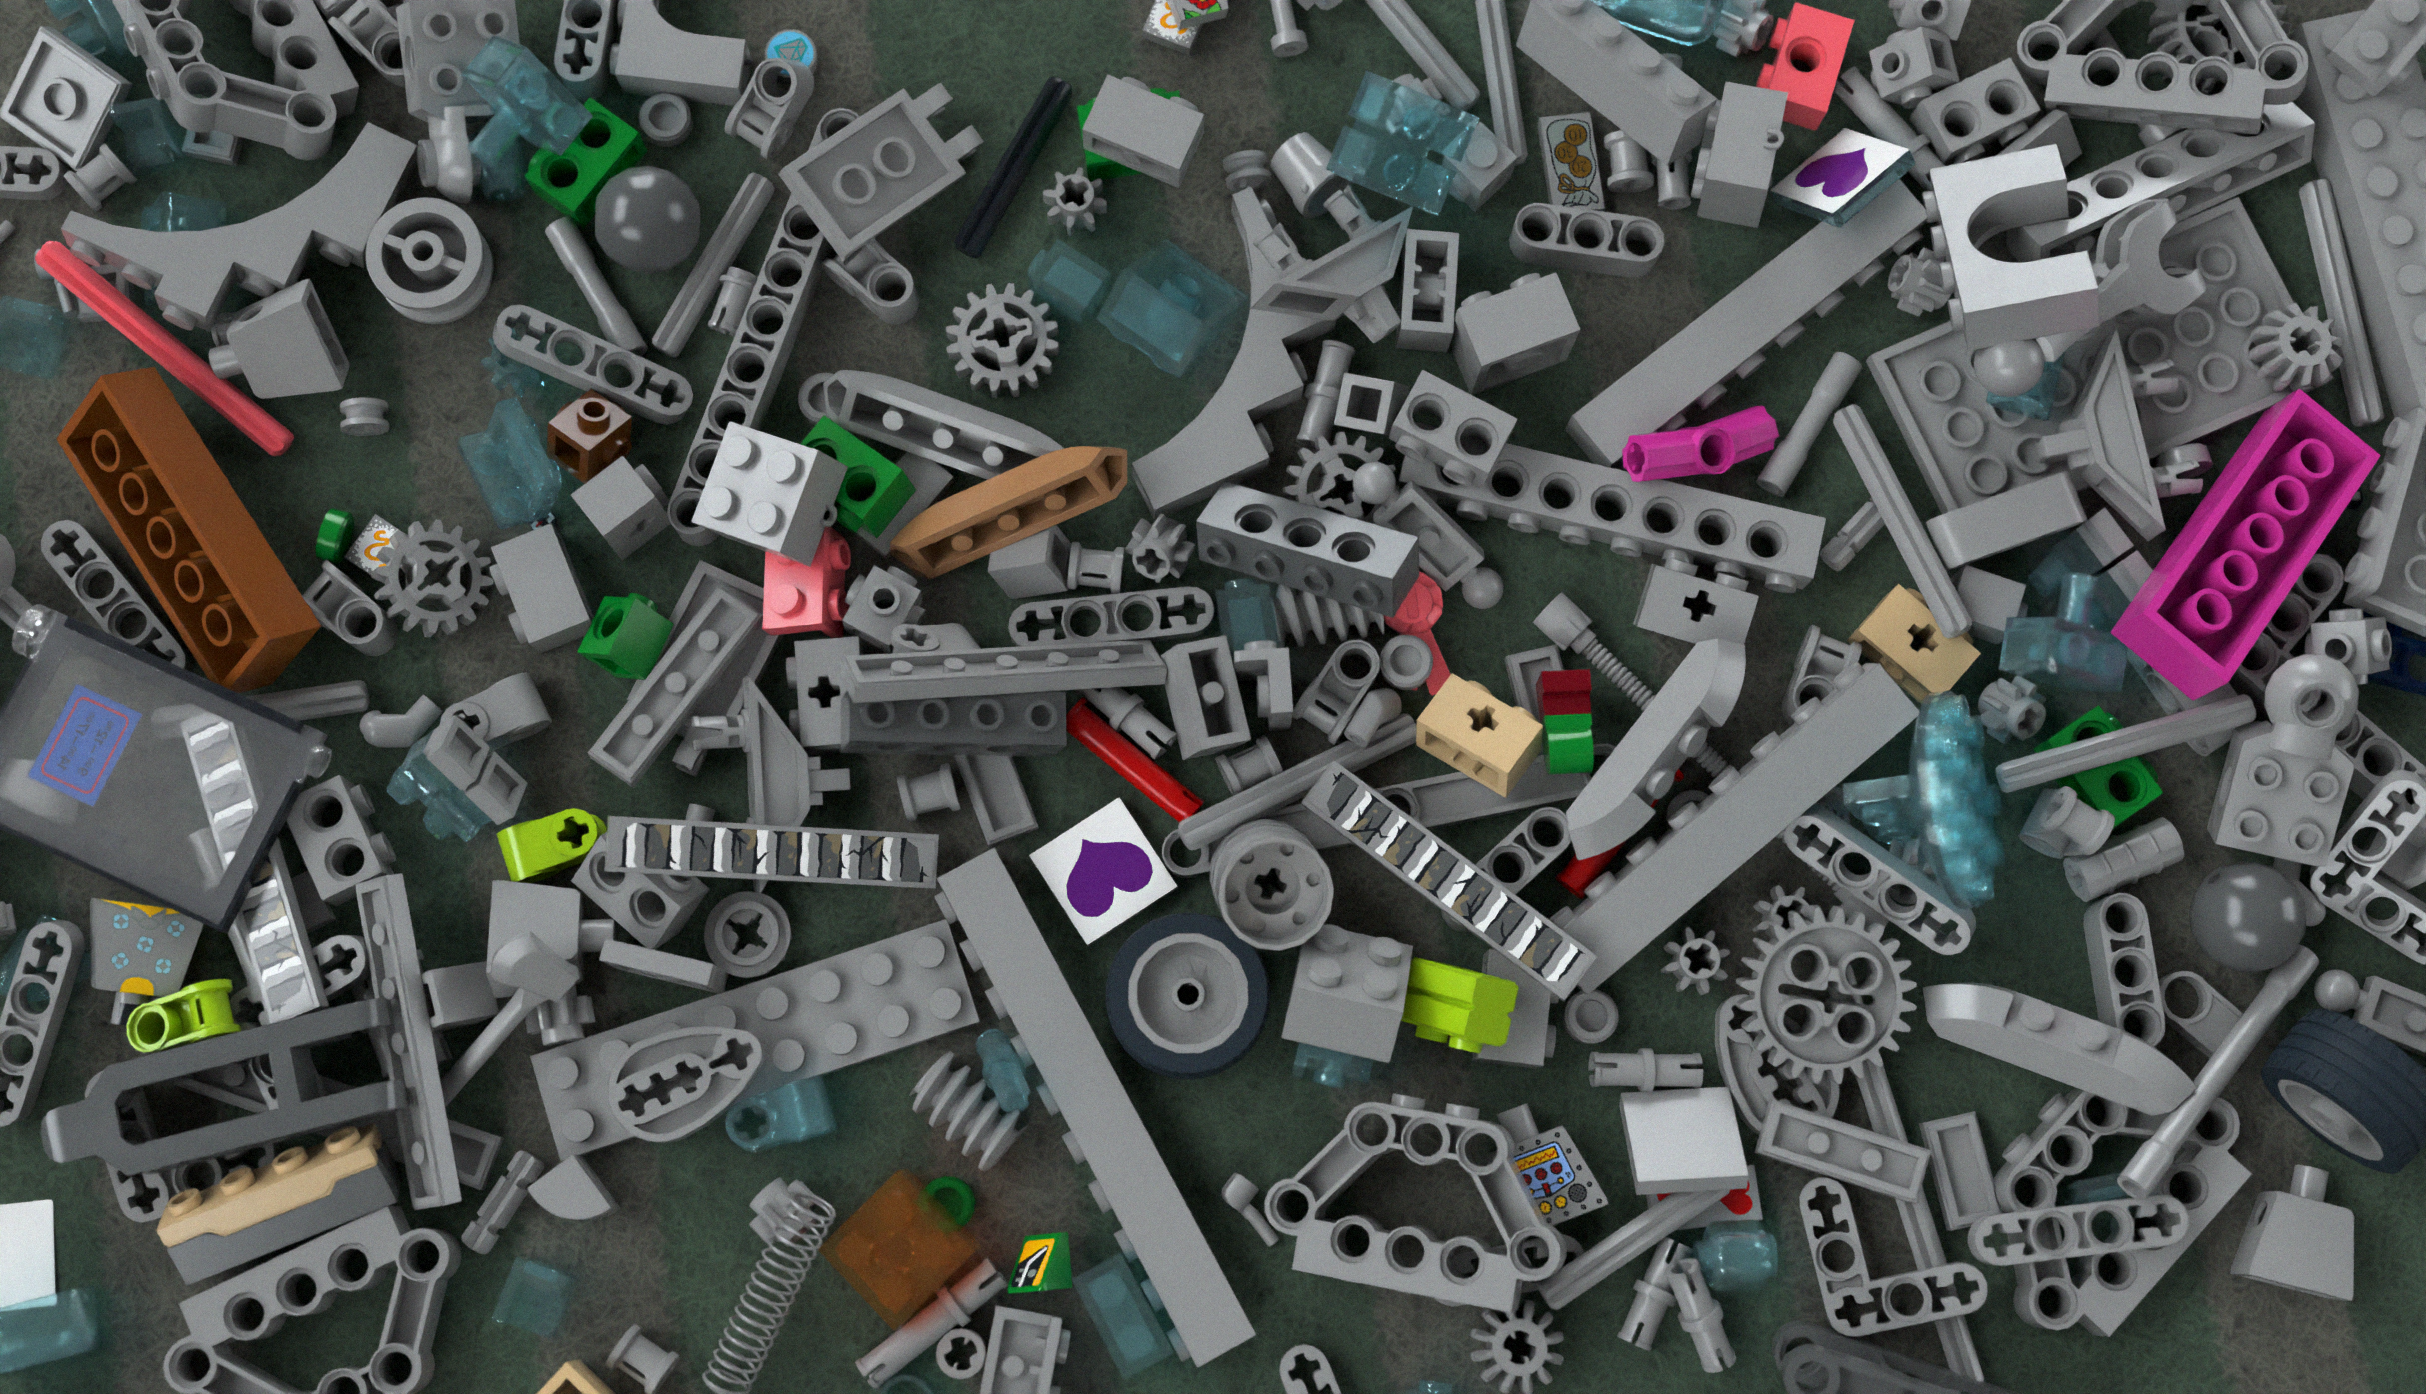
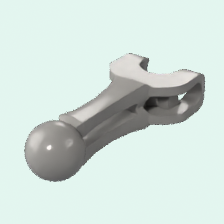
M2168 198L2139 201L2104 224L2097 242L2096 261L2092 266L2098 286L2100 324L2123 311L2176 314L2191 304L2206 290V284L2199 268L2194 270L2168 268L2164 270L2160 265L2158 251L2161 239L2177 223L2175 212ZM2093 328L2024 341H2007L1993 347L1977 349L1974 359L1976 376L1982 386L1995 395L2003 397L2022 395L2031 390L2040 380L2045 362H2055L2070 345Z

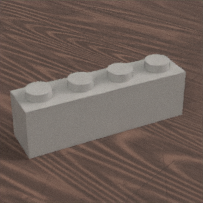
M1530 0L1516 44L1520 50L1665 165L1668 166L1700 144L1705 131L1708 112L1717 102L1715 96L1593 1Z

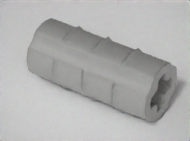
M2160 817L2141 826L2135 825L2132 830L2118 836H2110V839L2105 841L2094 854L2089 856L2074 855L2065 858L2063 866L2071 889L2077 897L2087 902L2106 893L2112 894L2115 889L2126 884H2135L2138 879L2149 874L2161 873L2163 868L2182 861L2185 855L2178 831L2171 822L2167 821L2164 817Z

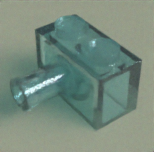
M496 35L491 37L461 74L496 112L476 138L467 145L470 152H477L474 156L493 169L496 168L499 160L520 135L528 143L561 156L593 117L527 47Z
M2063 573L2057 617L2006 618L1999 670L2069 691H2122L2128 647L2113 634L2097 630L2090 623L2095 585L2098 581L2097 577L2083 573Z

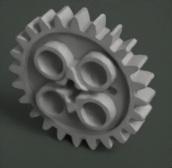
M1811 905L1808 912V921L1804 922L1797 912L1789 911L1788 921L1790 928L1785 930L1780 925L1770 922L1768 925L1774 939L1770 943L1756 937L1752 940L1761 952L1759 958L1742 957L1741 961L1751 968L1753 973L1752 977L1737 978L1736 984L1750 990V996L1741 998L1735 1003L1742 1010L1752 1011L1753 1015L1745 1019L1741 1026L1747 1032L1761 1031L1752 1042V1046L1758 1051L1773 1046L1767 1059L1770 1064L1777 1067L1789 1058L1787 1074L1794 1078L1801 1074L1805 1066H1807L1808 1079L1815 1084H1819L1824 1070H1827L1832 1081L1836 1084H1841L1844 1068L1846 1067L1856 1077L1863 1078L1864 1069L1862 1061L1867 1059L1878 1067H1882L1884 1064L1878 1050L1882 1046L1896 1052L1900 1049L1891 1037L1893 1031L1910 1032L1911 1027L1899 1019L1900 1012L1916 1010L1917 1005L1903 999L1902 993L1917 987V984L1910 979L1900 978L1899 973L1906 970L1911 965V961L1904 957H1891L1901 944L1898 940L1889 938L1879 942L1885 929L1882 924L1874 922L1863 930L1865 914L1855 911L1845 923V914L1842 907L1833 905L1828 918L1825 919L1821 908ZM1802 950H1810L1814 956L1812 970L1803 977H1795L1791 971L1793 957ZM1857 957L1865 958L1868 966L1866 977L1857 984H1849L1845 977L1847 965ZM1780 984H1791L1822 991L1826 990L1827 986H1830L1843 994L1871 995L1873 1002L1870 1005H1864L1846 1000L1827 998L1822 1003L1810 995L1779 993L1778 987ZM1795 1004H1803L1807 1015L1805 1023L1795 1031H1787L1783 1025L1785 1012ZM1856 1011L1860 1017L1858 1031L1849 1038H1841L1838 1033L1840 1018L1848 1012Z

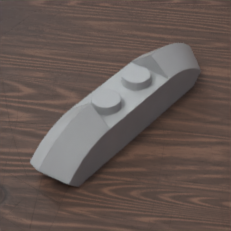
M839 370L823 383L827 417L843 429L986 480L1047 453L1064 449L1045 434L1023 423L889 376L863 371Z
M1720 638L1697 642L1566 811L1568 831L1578 860L1606 852L1621 844L1641 829L1656 813L1650 805L1655 799L1662 798L1669 791L1676 771L1687 757L1694 756L1702 748L1710 727L1723 726L1741 692L1746 666L1744 644Z
M1961 982L1923 988L1927 1022L1938 1037L2154 1116L2172 1112L2197 1089L2191 1079L2162 1052L2141 1038L2118 1028L2000 986Z

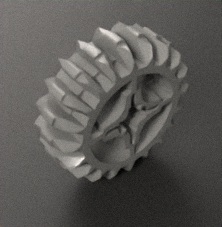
M2266 0L2284 32L2288 35L2292 24L2280 20L2286 13L2287 5H2273L2271 0ZM2205 6V12L2201 17H2197L2194 22H2185L2186 10L2168 13L2157 7L2151 15L2149 24L2154 29L2149 34L2147 43L2159 47L2155 52L2171 54L2182 64H2195L2196 61L2204 57L2218 56L2225 58L2232 64L2233 68L2250 69L2246 62L2234 64V56L2239 49L2219 16L2212 13L2207 6ZM2282 63L2270 66L2265 71L2269 77L2274 76L2282 67ZM2163 75V79L2169 78L2167 75ZM2209 78L2202 81L2197 86V89L2205 95H2209L2211 91L2213 95L2222 92L2226 85L2219 79Z

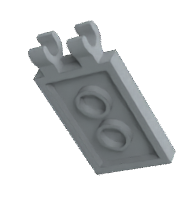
M941 82L914 101L904 88L783 167L778 174L842 260L959 181L966 174L959 163L976 151L975 148L983 144V139L972 125L965 128L946 143H944L932 127L929 120L945 110L944 106L953 100Z
M699 560L668 619L674 626L653 669L719 585L762 614L764 589ZM763 622L677 731V735L684 737L672 760L674 763H677V769L696 777L703 765L708 749L694 751L693 740L719 734L718 730L692 727V717L740 715L741 710L744 709L742 678L749 676L755 685L758 686L784 634L771 636L762 629ZM637 680L627 698L628 701L644 680Z

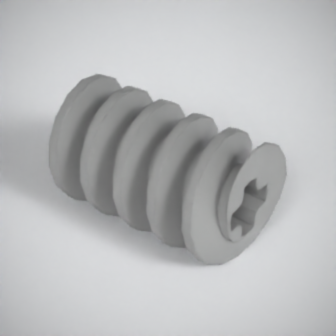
M1278 584L1275 598L1271 597L1273 625L1278 648H1284L1287 633H1292L1298 646L1304 647L1307 633L1310 630H1313L1320 644H1325L1328 630L1333 627L1341 642L1347 641L1350 625H1355L1361 638L1365 639L1368 638L1371 622H1376L1382 635H1384V615L1363 610L1298 589L1296 595H1294L1290 587Z
M949 1051L937 1060L911 1091L909 1096L916 1092L918 1093L912 1110L920 1114L934 1107L929 1125L935 1129L950 1121L945 1139L953 1143L967 1136L962 1154L968 1158L983 1150L978 1168L985 1172L993 1168L1029 1125L1020 1130L1015 1129L1020 1111L1016 1108L1003 1116L998 1114L1004 1099L1000 1094L986 1102L982 1100L987 1086V1082L984 1080L970 1087L966 1086L965 1083L971 1070L967 1065L953 1073L949 1071L954 1054Z

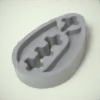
M1739 994L1723 1001L1716 1011L1715 1048L1724 1085L1729 1087L1732 1103L1738 1115L1748 1128L1760 1135L1769 1100H1776L1772 1092L1778 1088V1083L1772 1075L1762 1077L1759 1074L1758 1068L1764 1063L1761 1054L1765 1051L1766 1055L1769 1056L1773 1046L1758 1051L1752 1046L1753 1040L1744 1029L1732 1030L1728 1022L1734 1017L1731 1008L1736 1005L1735 1002L1750 996ZM1784 1014L1783 1025L1787 1031H1795L1801 1028L1798 1023ZM1751 1031V1033L1756 1038L1761 1031ZM1787 1058L1777 1070L1784 1081L1791 1079L1796 1081L1798 1087L1792 1092L1795 1101L1798 1104L1808 1102L1813 1109L1811 1112L1832 1118L1838 1105L1839 1084L1831 1080L1827 1070H1824L1819 1084L1811 1082L1808 1079L1807 1066H1805L1797 1078H1794L1787 1074L1789 1059ZM1786 1098L1776 1100L1791 1105V1103Z
M721 1026L681 1028L638 1041L621 1054L611 1070L607 1090L611 1111L618 1123L627 1132L640 1139L657 1143H669L684 1139L715 1121L729 1110L748 1090L764 1065L766 1057L764 1045L756 1035L748 1031ZM737 1040L744 1047L752 1046L753 1053L746 1057L748 1066L745 1069L741 1070L734 1063L713 1069V1065L716 1062L725 1059L726 1056L732 1053L730 1044L733 1041ZM685 1063L691 1069H701L702 1076L695 1080L697 1089L694 1092L690 1093L687 1088L682 1086L676 1087L669 1092L671 1101L667 1104H664L661 1099L652 1098L644 1103L645 1113L641 1116L634 1110L625 1111L623 1103L630 1099V1088L635 1086L640 1092H649L656 1087L655 1077L661 1075L664 1080L673 1081L681 1076L679 1067Z

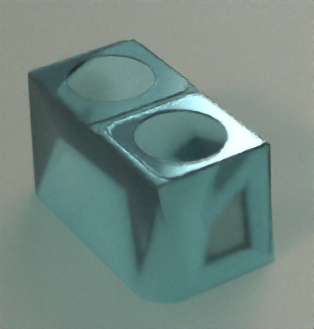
M94 1285L75 1288L0 1308V1375L101 1349L103 1346H106Z

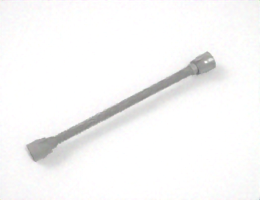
M1563 592L1557 595L1533 621L1563 652L1570 646L1578 655L1581 653L1583 656L1587 655V660L1592 659L1591 663L1593 665L1597 664L1596 668L1598 670L1602 669L1601 673L1607 674L1606 677L1608 679L1612 678L1611 682L1613 684L1617 683L1616 687L1622 688L1621 692H1627L1626 696L1628 698L1632 697L1631 701L1637 702L1636 706H1641L1643 712L1655 698L1656 694L1652 695V690L1647 691L1648 687L1646 685L1642 686L1643 682L1641 680L1637 681L1638 677L1632 676L1633 673L1631 671L1627 672L1628 668L1626 666L1622 667L1623 663L1617 662L1618 659L1616 657L1612 658L1613 654L1611 652L1607 653V648L1603 649L1601 643L1597 644L1598 640L1595 639L1597 635L1588 628L1592 620ZM1705 741L1702 748L1692 758H1697L1696 762H1701V767H1706L1708 773L1712 772V777H1718L1732 766H1727L1728 762L1726 760L1722 761L1723 757L1721 755L1717 756L1718 752L1712 751L1713 748L1711 746L1707 747L1708 743ZM1785 829L1776 836L1778 839L1782 838L1781 842L1783 844L1786 843ZM1812 867L1813 872L1817 871L1818 877L1823 876L1822 880L1824 882L1828 881V886H1833L1832 890L1835 891L1833 894L1842 902L1839 907L1843 908L1847 919L1855 911L1865 914L1863 930L1874 922L1880 923L1885 927L1890 921Z

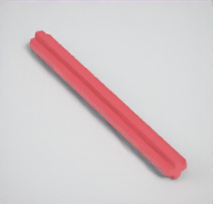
M48 241L41 247L35 256V260L46 272L271 456H281L288 450L294 441V435L226 378L218 379L208 363L86 263L71 254L70 250L60 242Z

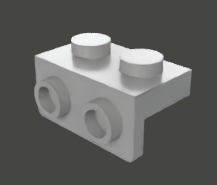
M996 1305L980 1394H1060L1061 1387L1051 1385L1055 1363L1065 1364L1071 1334L1070 1330L1061 1329L1062 1317Z

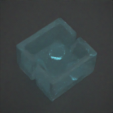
M1366 70L1348 113L1349 116L1356 118L1353 128L1343 126L1326 170L1355 184L1439 216L1457 172L1426 159L1428 151L1431 149L1461 162L1479 117Z

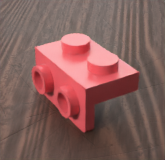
M825 526L810 567L765 551L762 629L771 636L821 630L830 638L843 637L844 626L842 619L849 609V604L845 603L847 595L845 592V570H848L850 567L851 553L845 538L832 527Z

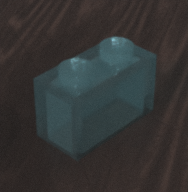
M1122 1252L1071 1279L1124 1380L1174 1353Z

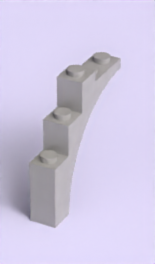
M367 122L348 153L316 185L284 206L242 223L203 231L154 232L111 225L70 211L61 227V231L67 245L71 247V254L93 266L99 267L102 262L121 269V275L139 287L151 289L153 285L158 286L154 296L159 310L164 311L162 314L163 318L186 330L191 331L194 326L210 332L237 278L242 279L241 284L246 289L266 298L297 282L315 246L320 248L319 253L335 264L347 267L351 262L365 268L366 245L369 235L383 214L397 205L417 164V145Z
M1248 187L1232 195L1231 214L1245 248L1251 286V308L1274 283L1281 279L1276 269L1271 267L1261 251L1253 244L1254 240L1269 228L1273 229L1277 225L1275 216L1268 202L1265 199L1258 202L1252 188ZM1250 309L1241 348L1220 389L1200 415L1172 440L1132 463L1133 479L1154 521L1157 520L1160 514L1168 517L1214 496L1224 481L1238 485L1268 471L1270 458L1268 454L1274 451L1273 445L1262 423L1253 425L1252 422L1302 399L1304 387L1302 382L1307 380V374L1298 354L1295 351L1288 354L1287 350L1334 330L1336 320L1328 321Z

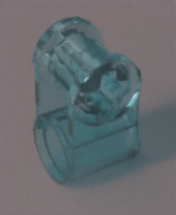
M821 1075L797 1080L780 1086L773 1091L743 1099L733 1105L728 1111L725 1120L726 1131L730 1139L743 1150L750 1152H761L787 1143L813 1139L837 1130L825 1082ZM754 1112L760 1119H767V1124L759 1127L760 1137L752 1139L746 1132H740L739 1127L747 1124L746 1114Z

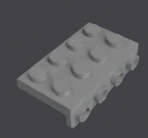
M2415 407L2402 418L2396 417L2393 419L2384 434L2383 446L2387 447L2383 463L2379 465L2371 479L2370 490L2374 492L2370 508L2362 516L2357 528V535L2361 537L2358 552L2352 557L2345 570L2344 581L2348 582V587L2343 603L2354 608H2363L2364 612L2376 617L2386 616V621L2426 637V410Z

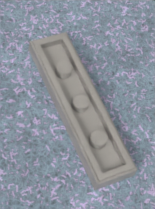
M719 585L588 752L589 757L634 788L762 624L763 614Z

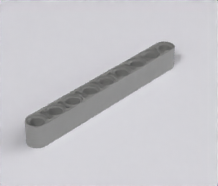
M845 108L830 110L820 120L808 151L858 119V114ZM792 192L668 504L667 514L669 522L680 538L689 545H708L718 537V534L701 526L694 528L683 526V519L688 511L697 507L707 481L706 478L702 477V470L707 463L715 460L726 431L720 428L721 422L729 413L740 412L746 415L743 426L758 431L761 430L823 272L821 262L828 258L832 246L820 230L812 239L800 240L795 237L796 232L802 226L815 225V223ZM795 271L802 274L798 283L791 287H781L776 284L778 278L785 272ZM779 318L783 321L781 328L774 334L765 335L758 332L760 324L766 319ZM750 365L764 367V373L758 380L750 383L739 380L741 372Z

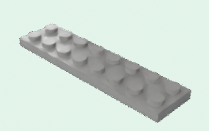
M944 919L532 1055L530 1058L560 1161H564L572 1154L582 1156L637 1138L627 1132L614 1117L608 1101V1081L611 1070L621 1054L638 1041L654 1035L697 1026H721L745 1030L756 1035L764 1045L765 1062L748 1090L734 1104L736 1105L979 1024L981 1021L950 925ZM737 1040L733 1041L730 1044L732 1053L726 1056L725 1059L716 1062L713 1065V1069L731 1063L738 1065L741 1070L745 1069L748 1066L746 1057L753 1053L752 1046L744 1047ZM685 1063L679 1067L681 1070L679 1078L667 1081L661 1075H658L654 1078L656 1087L649 1092H640L635 1086L630 1088V1099L623 1103L625 1111L634 1110L641 1116L645 1113L644 1103L652 1098L661 1099L664 1104H667L671 1101L669 1092L676 1087L682 1086L687 1088L690 1093L694 1092L697 1089L695 1080L702 1076L701 1069H691Z

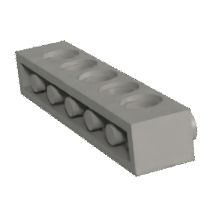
M2291 101L2281 105L2264 104L2260 134L2189 128L2074 181L2068 182L2069 217L2006 230V248L2019 263L2082 251L2088 252L2090 261L2095 260L2097 242L2104 224L2139 201L2168 198L2175 212L2177 222L2311 162L2315 122Z

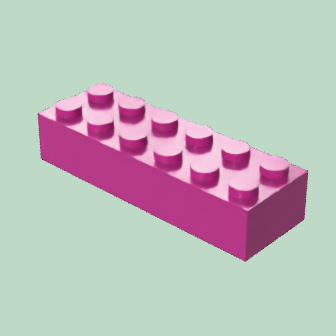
M2298 388L2264 411L2110 633L2192 701L2227 684L2381 455Z

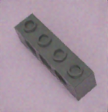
M1226 481L1222 483L1196 520L1199 560L1392 618L1419 577V537Z
M846 691L841 698V753L1054 757L1067 745L1066 692L1044 691L853 703L848 691Z

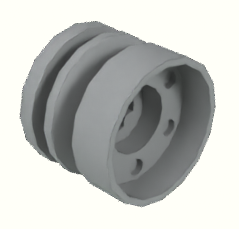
M1260 819L1241 824L1222 839L1212 856L1209 881L1214 900L1220 909L1222 917L1238 938L1256 948L1280 951L1301 945L1319 932L1331 912L1334 887L1329 868L1305 834L1286 822ZM1273 868L1279 878L1278 881H1268L1265 888H1262L1256 878L1257 875H1267L1270 869Z

